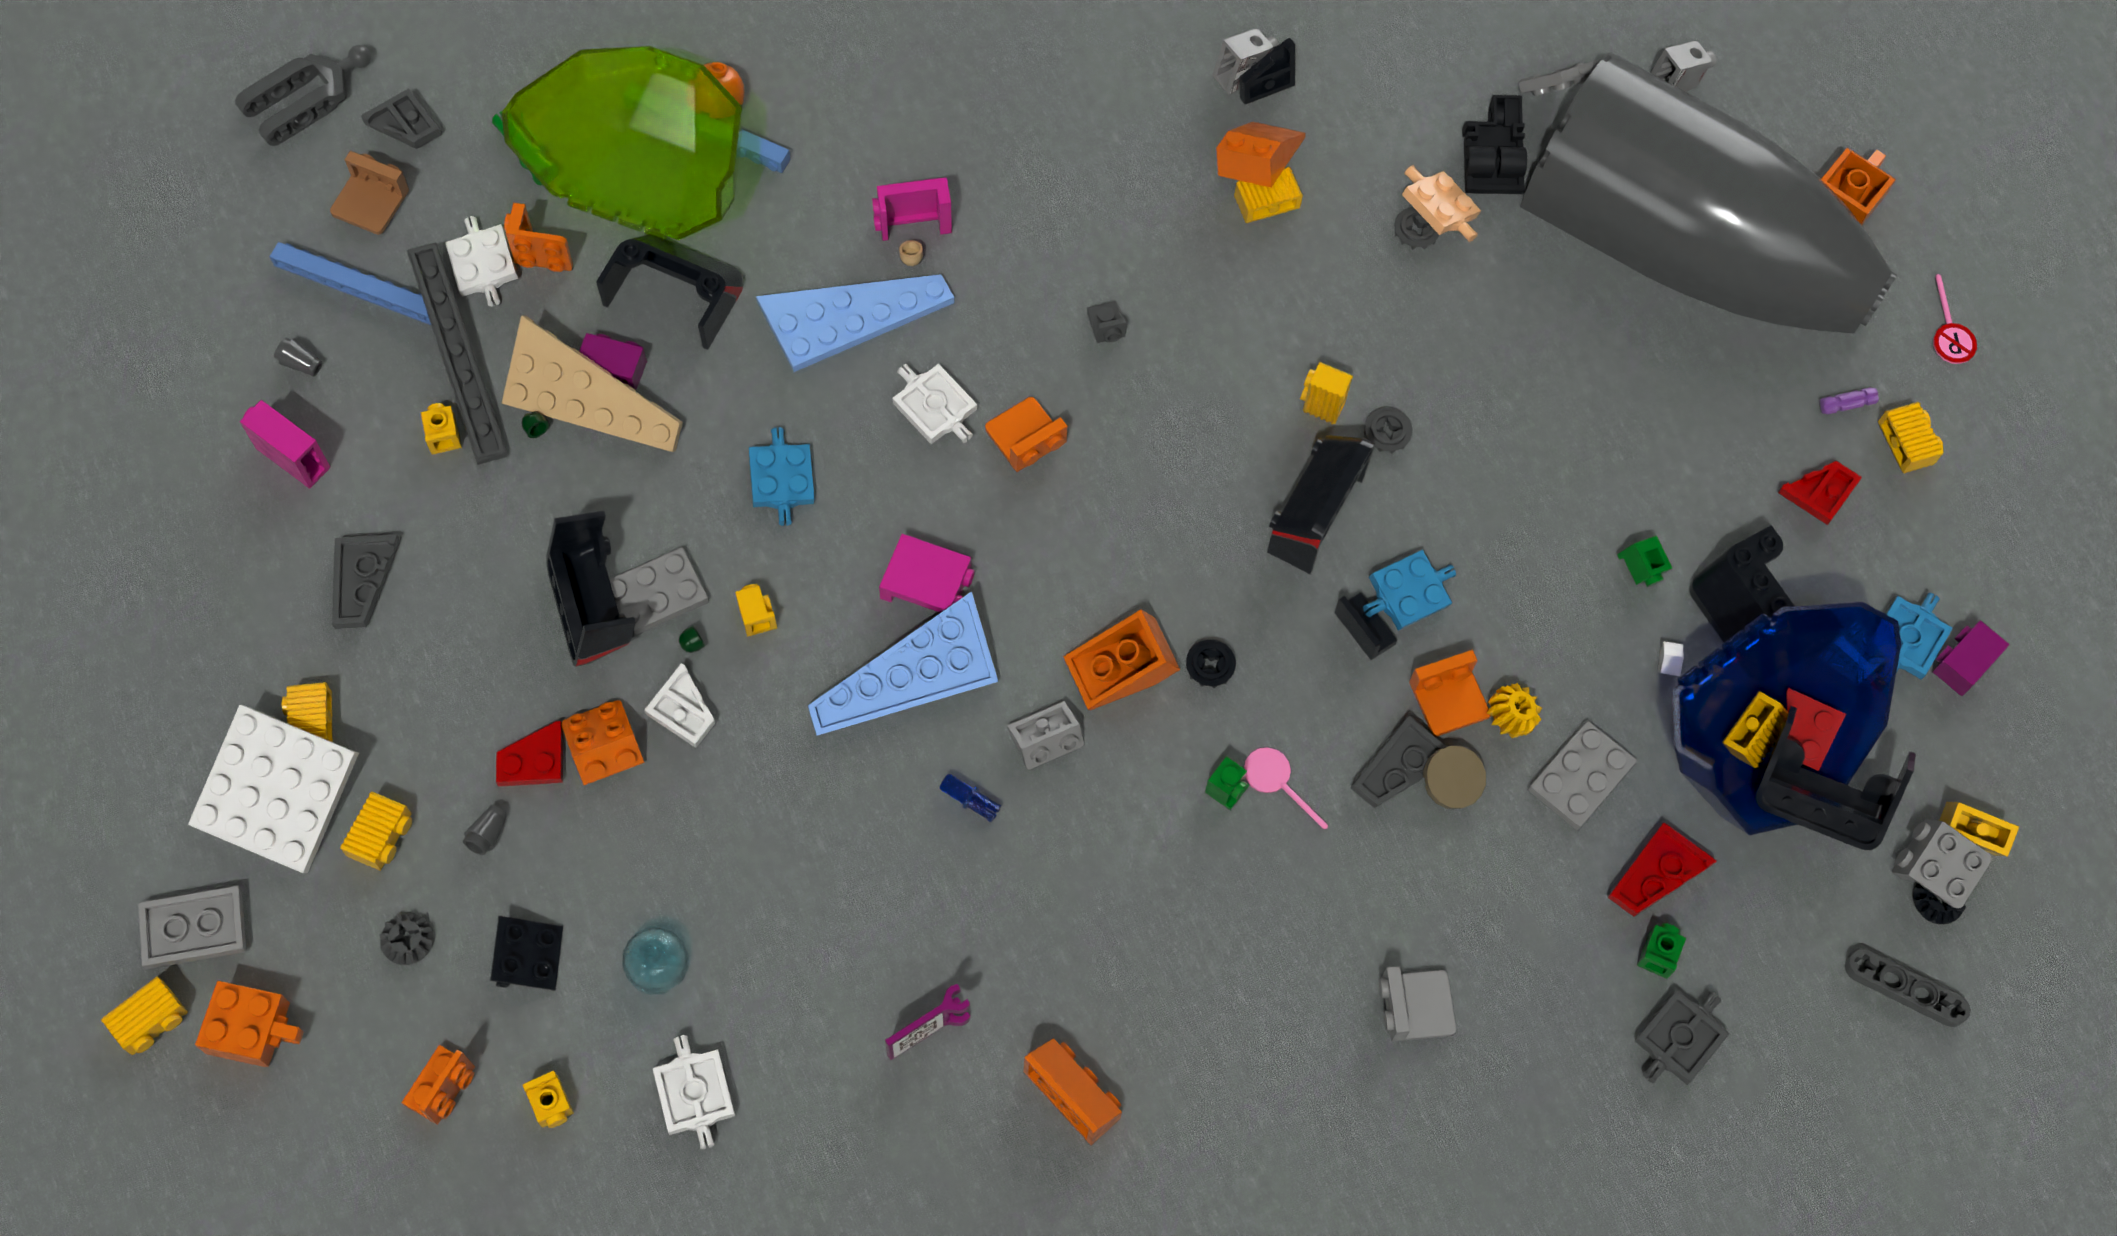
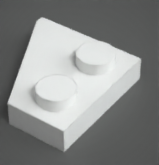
M682 663L644 710L647 716L695 748L699 746L715 725L712 714L694 685L688 670Z

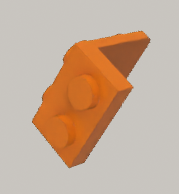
M513 202L511 214H506L504 229L514 263L526 268L534 266L548 268L554 272L571 271L573 261L567 239L563 236L533 232L526 205Z
M1028 397L988 421L985 425V431L1016 472L1034 464L1041 457L1059 449L1067 442L1068 426L1061 417L1052 421L1034 397Z
M620 700L606 702L597 708L574 714L562 721L561 725L583 785L645 763Z

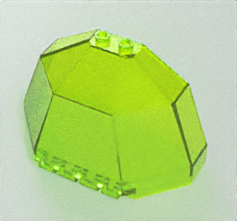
M651 46L582 49L515 93L502 111L505 143L552 195L559 198L567 197V205L588 213L592 207L591 214L611 222H615L617 217H619V225L639 232L645 226V234L647 235L651 234L666 239L668 236L680 240L721 221L735 200L742 138V106L704 65Z

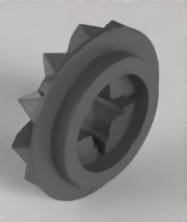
M1414 207L1400 212L1395 220V236L1400 238L1402 245L1405 243L1410 245L1412 250L1416 247H1422L1425 250L1428 245L1435 244L1439 237V234ZM1413 222L1418 228H1423L1421 236L1416 231H1411Z
M1381 408L1371 413L1367 418L1364 435H1366L1368 440L1375 443V447L1378 448L1379 452L1384 450L1390 451L1392 454L1396 450H1403L1411 440L1413 429L1409 418L1401 411L1393 408ZM1385 422L1389 429L1394 431L1391 439L1387 437L1386 433H1381Z
M411 912L403 915L397 914L390 922H385V928L379 934L382 952L390 961L399 965H410L422 960L429 953L434 939L433 930L425 918ZM402 928L407 930L409 934L415 933V936L410 938V950L403 942L397 943V940L402 938Z

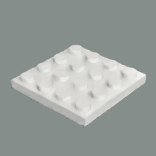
M239 705L188 825L291 869L308 874L359 753L252 708Z

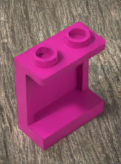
M947 177L877 186V198H872L875 231H881L883 241L888 240V226L938 220L940 235L952 233L951 199Z
M901 534L879 586L880 599L892 603L894 597L941 613L963 598L961 594L964 586L970 587L975 574V570L971 569V557Z

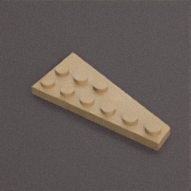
M526 315L521 316L502 404L530 412H538L547 417L670 452H674L677 449L683 423L653 401L650 402L628 384H624L613 377V374L578 350L569 347L557 339V336L535 324Z

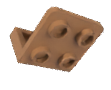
M350 151L344 160L351 177L331 206V215L334 218L371 233L382 234L409 192L403 172L395 165H385L377 162L368 154L363 153L360 155Z

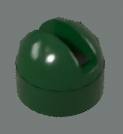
M538 412L527 413L522 418V428L529 438L540 437L549 427L547 420Z
M693 625L685 629L679 636V644L686 652L693 653L706 646Z

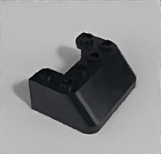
M1772 525L1733 545L1697 574L1689 586L1691 597L1744 673L1755 680L1766 679L1826 646L1844 626L1836 613L1824 605L1814 606L1800 614L1765 564L1776 559L1783 550V541Z

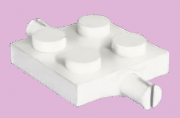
M470 216L471 222L468 217L464 220L468 234L445 242L461 296L485 292L488 306L494 307V302L496 305L500 304L496 289L504 283L519 278L502 224L485 230H479L477 218Z
M904 364L903 368L901 366L898 369L897 373L908 384L904 390L892 398L893 404L930 444H933L951 431L963 443H966L967 439L970 440L973 434L962 423L967 417L977 411V404L939 364L928 372L916 375L907 364Z
M682 1035L683 1049L679 1037L673 1039L678 1058H675L669 1064L652 1069L669 1135L686 1130H696L700 1149H707L704 1135L706 1136L709 1148L715 1145L709 1126H712L717 1121L734 1117L735 1113L718 1049L703 1054H691L687 1035Z

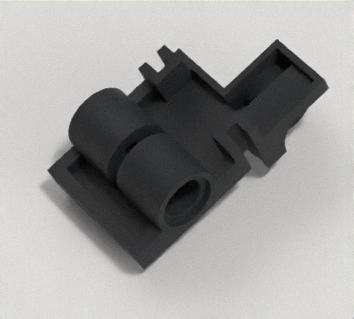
M1493 95L1488 109V122H1465L1462 128V137H1465V193L1523 194L1524 176L1527 169L1526 147H1523L1525 133H1522L1525 128V123H1523L1522 95Z

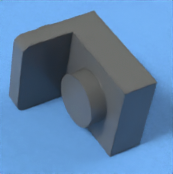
M1116 301L1087 307V315L1097 343L1104 341L1109 343L1115 342L1121 337H1125L1127 323L1125 318H1121Z

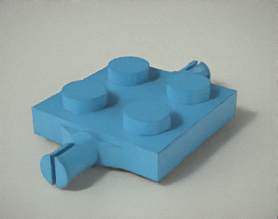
M776 427L771 429L773 445L749 447L753 507L778 509L779 525L784 526L785 515L786 526L792 524L790 508L798 505L814 504L810 444H785L784 429L779 427V438H777Z
M1421 550L1372 573L1368 577L1376 590L1377 600L1365 604L1363 610L1364 612L1368 611L1366 613L1368 617L1384 610L1391 617L1399 631L1452 604L1442 582L1455 577L1456 571H1451L1454 568L1452 565L1436 571L1431 566L1424 551Z
M1928 593L1921 606L1911 604L1897 596L1872 636L1888 657V663L1881 672V675L1884 678L1887 676L1886 679L1889 682L1893 681L1899 668L1922 680L1953 628L1940 621L1932 613L1940 600L1937 595L1931 601L1934 594Z

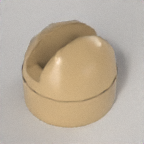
M914 240L903 242L899 247L902 262L912 267L918 265L923 257L922 245Z

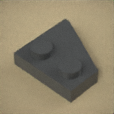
M409 88L361 115L365 125L415 149L441 135L438 126Z

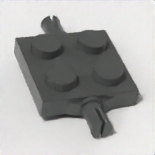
M1676 991L1636 1038L1635 1042L1646 1050L1654 1060L1643 1073V1076L1647 1079L1655 1070L1648 1080L1649 1082L1655 1083L1661 1073L1667 1070L1688 1085L1728 1037L1729 1033L1718 1025L1710 1014L1721 1002V998L1717 996L1709 1004L1716 993L1709 992L1708 996L1699 1005L1689 1001L1680 992Z

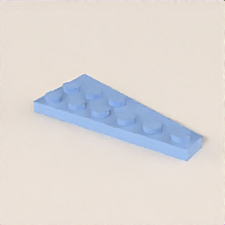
M941 274L756 296L757 303L794 372L954 304V296Z
M972 591L810 703L808 709L816 736L998 682Z

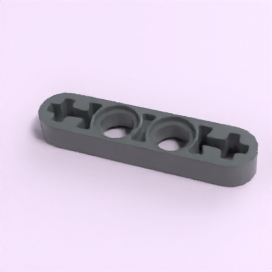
M1865 949L1857 950L1845 961L1846 973L1853 980L1943 1025L1956 1027L1965 1022L1970 1016V1005L1962 996ZM1860 959L1865 961L1864 966L1868 968L1863 972L1858 970L1859 965L1855 963ZM1880 967L1881 970L1877 973L1875 979H1873V976L1876 974L1874 970ZM1891 972L1898 976L1900 980L1898 989H1893L1886 985L1884 981L1885 973ZM1921 987L1929 992L1931 998L1928 1004L1920 1003L1915 998L1916 988ZM1941 997L1942 1000L1939 1002L1941 1006L1937 1009H1934V1006L1938 1003L1939 998ZM1952 1004L1956 1006L1955 1011L1959 1013L1954 1018L1950 1016L1951 1010L1947 1008Z

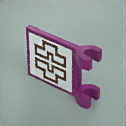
M958 984L952 985L947 989L941 1005L885 1040L887 1056L890 1060L946 1025L963 1026L970 1021V1015L966 1012L970 1008L968 999L962 1003L958 997L952 999L954 995L961 992ZM953 1013H955V1014L964 1013V1014H963L962 1016H955Z

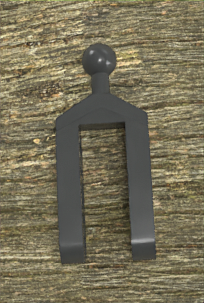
M356 45L349 50L348 57L338 63L313 54L305 58H295L240 92L235 99V105L246 117H254L305 86L318 75L326 85L316 88L261 124L259 134L270 146L279 145L331 113L338 103L346 98L344 73L353 67H366L370 63L371 53L365 46Z

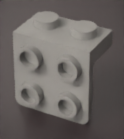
M1925 819L1924 822L1918 824L1912 833L1913 839L1908 847L1898 854L1895 860L1896 866L1892 873L1900 879L1917 882L1951 907L1961 908L1991 863V855L1945 822Z
M1400 966L1386 968L1382 978H1379L1380 997L1385 998L1387 1011L1383 1013L1384 1026L1386 1031L1390 1030L1391 1042L1452 1036L1456 1032L1449 979L1445 971L1401 974Z

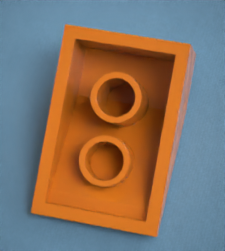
M1250 122L1229 130L1216 147L1218 176L1272 188L1305 139V133L1257 122Z
M1143 610L1137 611L1063 656L1088 710L1096 709L1152 687L1180 671L1156 618Z

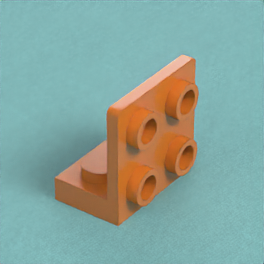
M1473 649L1416 668L1412 674L1409 684L1434 737L1490 718V715L1487 714L1489 708L1472 673L1478 661Z
M439 1045L401 1103L438 1125L441 1119H446L453 1111L456 1103L454 1099L461 1089L465 1090L474 1077L473 1070L475 1066L458 1049L453 1053Z

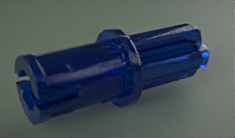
M948 774L941 782V791L962 803L965 810L970 808L990 823L997 816L995 813L999 812L1002 805L997 804L978 792V787L972 788L952 774Z

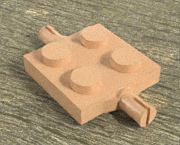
M1414 165L1405 171L1404 174L1414 184L1407 186L1402 196L1439 235L1447 231H1459L1468 242L1473 241L1477 237L1478 233L1467 222L1476 219L1481 210L1450 176L1442 171L1433 176L1425 177Z

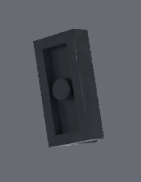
M1361 592L1349 600L1343 596L1338 600L1334 613L1370 660L1396 645L1397 639L1379 615L1376 613L1368 617L1366 615L1368 611L1364 612L1363 606L1369 604V602Z

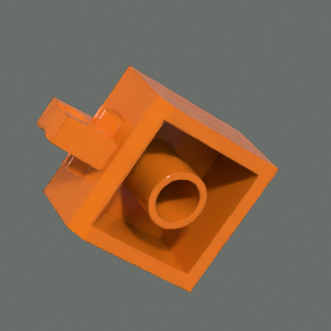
M1846 148L1821 180L1846 204L1859 223L1863 225L1886 197L1896 179L1879 168L1886 157L1879 150H1876L1866 160L1850 148Z
M217 981L195 1046L207 1055L269 1067L275 1047L279 1048L281 1041L300 1045L304 1031L299 1027L287 1025L289 1018L286 1017L290 1002L283 995Z

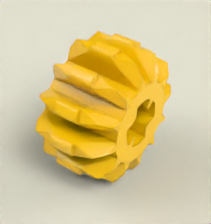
M1518 683L1502 686L1496 690V693L1488 701L1491 708H1489L1487 714L1494 718L1491 725H1498L1500 727V735L1508 733L1511 739L1531 733L1542 720L1538 715L1542 707L1535 703L1538 696H1531L1529 694V687L1521 689Z

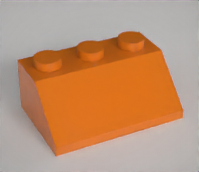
M1053 1038L1024 1057L1023 1072L1092 1146L1121 1119L1122 1112L1119 1108L1122 1105L1110 1091L1104 1093L1097 1086L1099 1080L1088 1067L1085 1066L1082 1069L1073 1060L1076 1058V1055L1066 1043L1062 1042L1059 1044Z

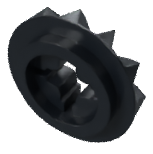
M1203 640L1196 643L1189 650L1186 658V668L1190 679H1194L1201 687L1205 685L1215 688L1218 685L1226 684L1234 675L1236 667L1235 656L1226 644L1217 640ZM1204 657L1209 661L1219 659L1216 663L1217 672L1211 668L1202 670L1205 666Z
M1918 883L1915 886L1913 893L1915 907L1926 920L1932 923H1952L1961 916L1966 908L1965 904L1961 908H1953L1945 902L1944 906H1942L1938 900H1929L1935 896L1933 893Z

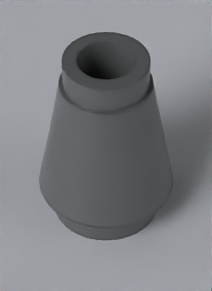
M285 337L279 343L274 353V358L279 360L280 365L313 377L317 375L323 364L321 360L295 338L291 340Z
M490 805L464 832L463 844L469 850L479 855H485L487 851L492 850L506 813L502 809Z

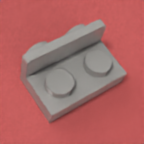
M1065 701L1007 726L1010 736L1022 754L1027 770L1084 746L1080 724Z

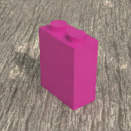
M260 400L255 406L250 407L239 421L259 452L309 489L329 470L330 465L317 441L264 401Z

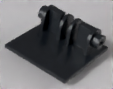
M498 916L490 981H495L497 987L503 988L514 984L555 991L563 926Z

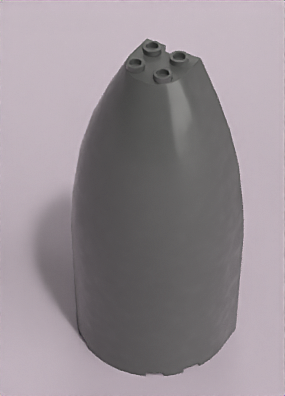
M1612 52L1607 53L1604 60L1597 64L1572 101L1560 128L1555 130L1546 147L1547 151L1540 164L1537 165L1520 205L1524 210L1658 283L1728 312L1776 325L1817 331L1855 333L1860 324L1867 325L1885 297V293L1897 277L1891 271L1873 240L1850 209L1815 173L1776 143L1745 123Z

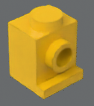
M435 403L428 406L427 411L420 412L425 432V441L432 455L462 448L456 417L451 405L445 406L442 403Z
M758 584L746 585L741 590L735 592L747 637L777 629L769 595L762 596Z
M554 1070L522 1084L536 1119L542 1128L546 1126L548 1128L560 1126L568 1120L567 1116L574 1114L562 1083ZM552 1095L554 1098L553 1102L550 1105H543L542 1099Z

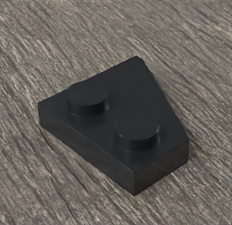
M1291 38L1284 40L1239 77L1240 99L1245 105L1295 86L1294 42Z

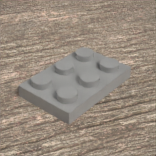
M683 547L609 579L619 614H624L626 618H635L634 636L709 603L708 597Z
M1587 721L1533 782L1528 791L1578 831L1638 760Z
M239 886L138 903L142 967L145 969L246 952L242 889Z

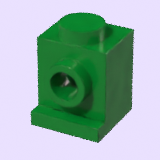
M1657 535L1636 542L1617 554L1619 560L1624 559L1636 585L1645 582L1647 587L1653 586L1663 581L1662 575L1672 569V565Z
M1226 756L1208 779L1205 793L1231 811L1249 787V784L1244 781L1247 770Z
M1662 923L1661 926L1655 925L1649 931L1637 966L1668 979L1677 968V962L1686 937L1679 935L1680 929L1668 923ZM1661 943L1671 947V949L1665 950Z

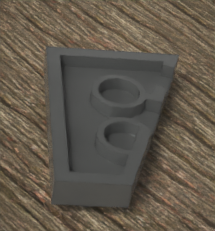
M398 535L335 538L332 625L335 629L367 627L399 544L400 538Z
M1408 716L1350 788L1373 808H1376L1423 779V770L1428 758L1435 751L1446 746L1412 717Z

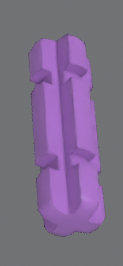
M1869 387L1861 389L1859 392L1856 390L1835 395V397L1822 398L1820 400V410L1823 414L1828 415L1837 413L1839 410L1846 411L1863 407L1865 404L1867 406L1876 404L1879 401L1878 391L1876 388Z

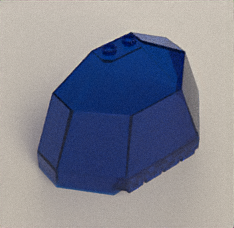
M1864 602L1782 607L1774 613L1773 617H1767L1765 614L1759 615L1745 626V631L1740 630L1724 642L1722 649L1718 647L1698 663L1699 667L1693 666L1677 679L1678 686L1672 692L1674 744L1680 772L1719 816L1748 835L1798 825L1763 811L1756 802L1757 789L1773 747L1770 748V752L1766 753V757L1762 758L1763 762L1758 763L1759 767L1753 768L1733 756L1722 742L1758 691L1780 702L1787 710L1786 692L1790 688L1846 714L1819 771L1803 764L1801 767L1848 785L1888 725L1901 649L1898 621Z

